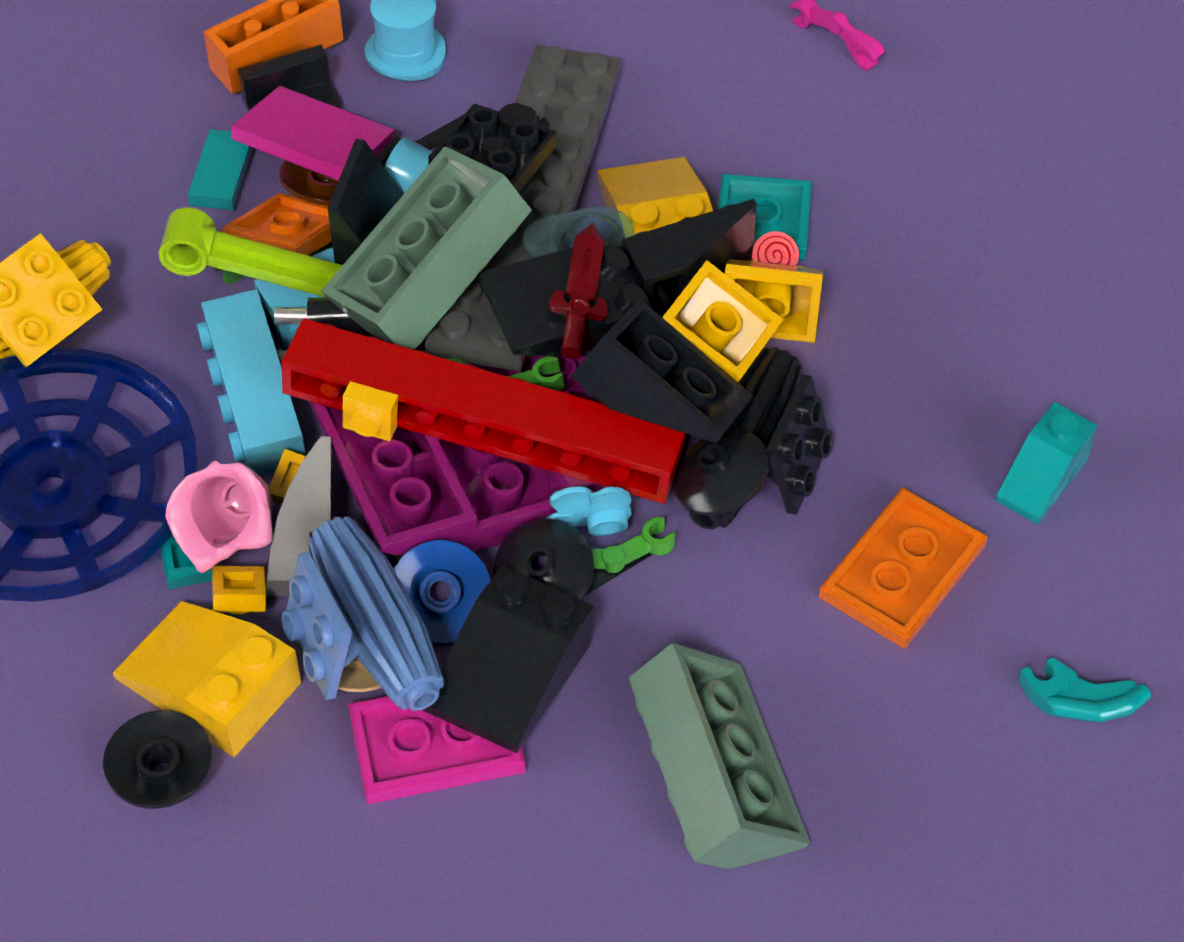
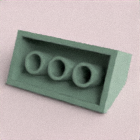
M444 146L321 292L374 337L415 350L532 210L504 174Z
M671 643L628 677L636 698L635 706L643 717L652 742L651 751L659 762L668 787V799L676 810L685 835V846L694 862L733 869L802 850L811 844L741 663Z

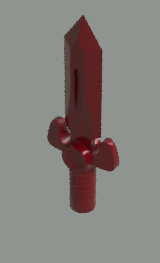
M591 223L575 236L565 292L571 300L567 303L563 299L564 292L556 290L549 302L550 311L566 315L561 354L569 359H577L581 355L587 320L605 321L608 315L607 302L604 298H598L594 307H590L589 304L591 300L596 299L605 241L594 223Z

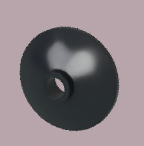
M727 429L716 443L700 439L686 451L679 461L673 479L675 494L686 509L699 515L714 516L731 512L752 499L763 486L769 472L770 458L767 455L763 442L756 435L745 430Z
M537 519L514 529L501 543L495 556L493 575L496 574L501 566H504L580 600L588 592L594 576L593 553L584 536L573 526L555 519ZM536 557H548V564L544 569L540 571L532 569V562Z
M168 710L146 712L125 722L112 735L103 756L104 774L112 791L123 801L141 808H165L186 800L202 786L211 769L212 747L205 730L191 717ZM158 764L170 765L165 770L159 772L152 771Z

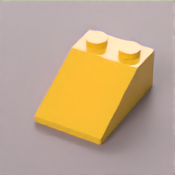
M685 157L597 170L598 181L617 246H622V239L634 236L639 232L654 230L676 223L684 218H692L713 211L706 189Z
M181 601L113 672L116 680L161 710L179 712L197 721L207 733L210 742L233 758L302 683L296 650L253 623Z

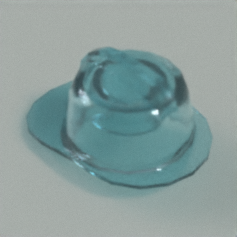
M593 206L573 212L547 216L534 221L525 230L523 244L525 251L532 258L572 248L575 236L591 223H594L605 241V245L622 246V239L634 236V230L631 221L622 212L611 207Z

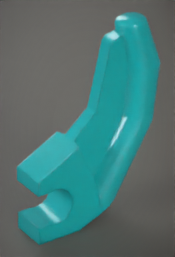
M1054 657L1046 660L1043 670L1049 680L1037 679L1033 675L1030 666L1020 669L1018 682L1028 699L1043 712L1053 717L1101 723L1130 716L1151 698V692L1145 684L1138 685L1133 680L1093 684L1079 678L1078 673Z

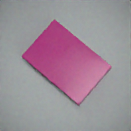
M278 86L232 125L233 140L339 181L356 138L365 140L374 154L378 156L395 135V129L282 86Z
M389 696L348 704L367 804L525 773V761L521 748L517 753H514L423 710L401 709L394 704Z

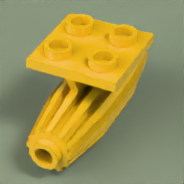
M40 233L0 262V368L12 363L17 358L27 368L103 310L92 295L110 277V270L107 267L111 265V260L107 252L98 243L92 242L88 244L85 240H79L55 251Z

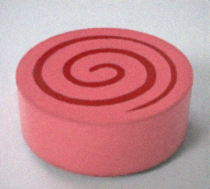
M779 231L768 232L762 235L754 244L752 261L797 266L799 251L797 244L786 233Z

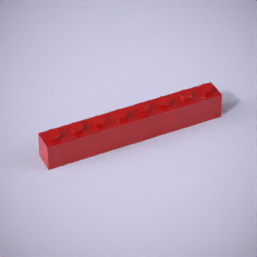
M303 318L282 359L283 394L343 411V394L350 381L398 395L397 427L604 487L623 488L632 495L665 504L682 455L686 433L610 410L602 403L577 397L568 392L556 391L528 383L519 378H511L479 369L474 365L458 363L431 355L425 351H416L385 342L376 337H367L339 329L330 324H322Z

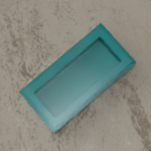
M210 129L187 194L189 205L234 211L254 148L233 140L232 131Z

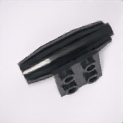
M766 347L760 351L738 381L753 397L728 429H740L751 432L763 442L767 455L770 458L767 478L778 485L787 513L797 515L805 496H810L814 489L815 474L822 459H826L831 452L833 435L832 431L827 428L823 415V402L817 395L812 376L803 374V366L799 364V359L789 354V351L785 349L784 351L780 350L778 347L770 349ZM744 505L731 512L714 516L689 512L695 524L712 530L718 526L724 528L728 524L730 525Z

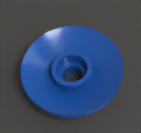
M433 540L413 547L402 556L394 568L426 625L431 643L438 644L450 643L456 640L476 599L491 581L484 563L473 551L459 543L448 540ZM437 581H443L450 587V594L443 601H436L430 595V588Z

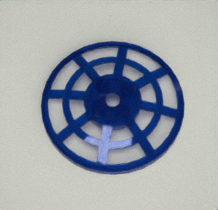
M55 348L50 349L27 368L16 355L0 359V390L8 407V411L0 414V434L15 426L20 437L18 441L10 445L0 455V520L14 531L0 550V582L11 569L46 572L75 566L80 577L65 583L36 587L0 585V600L38 602L68 598L98 589L125 576L148 560L172 535L165 516L167 504L151 503L156 482L153 455L179 440L183 450L184 478L199 470L196 438L187 412L176 395L158 377L135 363L111 354L86 349ZM59 372L85 373L98 376L88 401L57 398L27 403L18 381L33 375ZM120 382L128 385L151 399L166 414L171 423L145 438L142 432L128 418L107 407L116 383ZM56 415L80 417L73 432L66 430L39 432L34 420L40 417ZM99 423H103L117 431L131 446L106 458L104 452L92 441V438ZM139 463L141 481L136 500L112 496V476ZM56 477L63 479L61 485L55 489L42 490L38 488L48 478ZM101 513L125 518L109 535L96 544L88 546L81 529L92 523ZM140 521L163 523L141 547L119 562L99 570L95 558L105 554L121 543L136 528ZM62 537L69 553L68 555L51 558L21 557L34 538L51 539Z

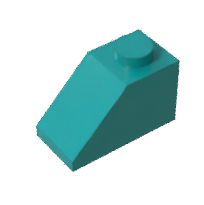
M1054 401L1026 438L996 495L995 501L1039 525L1088 461L1098 425Z

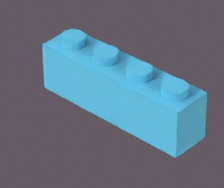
M255 289L201 302L205 322L197 323V330L203 352L212 350L214 358L207 359L213 387L223 385L225 394L217 396L224 424L234 423L236 432L228 433V438L235 462L244 460L246 466L250 467L259 476L275 473L284 449L306 456L303 436L291 397L282 393V368L258 290Z

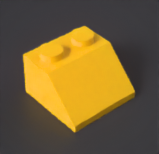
M728 260L725 274L784 319L771 338L815 343L823 269L761 263L752 260Z
M707 260L662 317L737 382L742 378L784 320Z

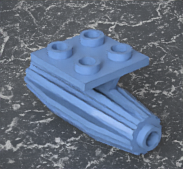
M339 516L331 521H325L322 523V526L312 532L313 536L309 538L312 556L309 551L300 553L298 556L294 577L289 581L290 596L287 609L282 613L284 633L289 641L296 642L303 656V666L308 679L311 682L317 683L325 700L336 698L343 668L358 657L359 661L397 707L405 710L410 708L413 711L428 708L438 699L439 690L444 685V679L426 625L389 560L356 521L347 516L344 518Z

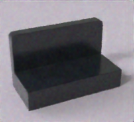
M322 45L238 69L242 99L248 112L278 86L342 109L341 101L330 81L328 59Z

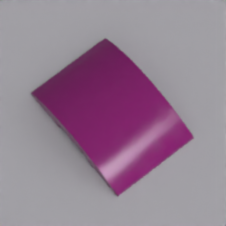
M526 355L521 372L468 363L479 369L510 376L532 370L534 364L539 359L555 357L558 358L560 372L548 374L544 377H551L562 373L565 387L561 391L602 403L591 398L583 390L582 385L571 377L587 356L569 359L564 356ZM309 401L325 436L331 437L333 453L382 553L403 556L413 547L433 540L456 542L469 548L471 551L499 546L517 527L533 520L545 519L557 512L550 505L549 497L554 492L573 486L586 487L593 492L604 488L601 485L400 427L396 428L391 441L373 436H362L355 431L343 428L342 410Z

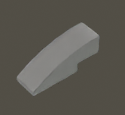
M320 436L304 458L288 487L277 516L270 547L266 596H290L289 581L294 577L299 554L308 551L310 553L309 538L313 536L312 532L322 526V523L325 521H331V437Z

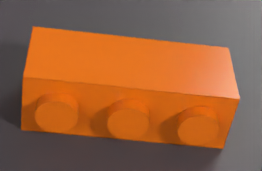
M267 0L203 31L210 70L232 95L241 91L238 75L239 68L317 45H322L323 49H326L344 40L338 0Z

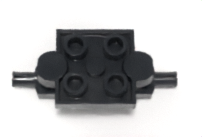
M474 103L428 156V164L446 146L504 174L521 196L540 173V166L556 147L557 131L549 129V122L544 117L540 120V116H536L533 108L523 104L511 103L505 105L498 112Z

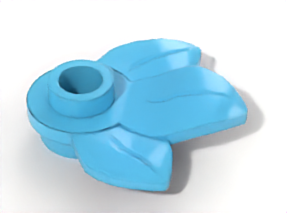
M581 486L563 488L554 492L549 497L550 505L557 512L545 519L563 521L574 528L588 525L589 533L596 536L618 534L628 528L627 519L632 514L630 506L632 501L631 495L628 491L619 487L606 486L597 492Z

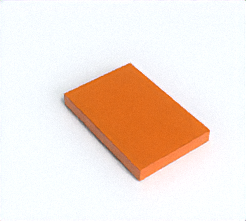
M902 487L820 587L819 598L901 648L906 649L985 548L988 536Z

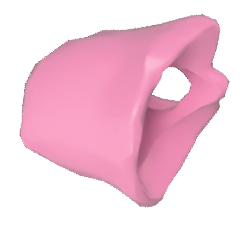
M212 461L208 467L187 475L171 494L166 507L165 516L175 540L201 573L206 572L220 561L228 559L237 550L265 547L273 539L271 520L273 501L269 486L255 471L240 462L223 464L219 461Z

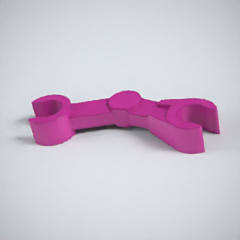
M795 0L789 5V7L796 8L802 12L792 19L795 25L800 28H806L812 23L829 29L833 34H838L846 42L847 49L862 69L870 70L879 62L877 58L885 53L883 46L878 40L859 29L856 30L849 23L848 18L843 12H831L819 8L815 0Z

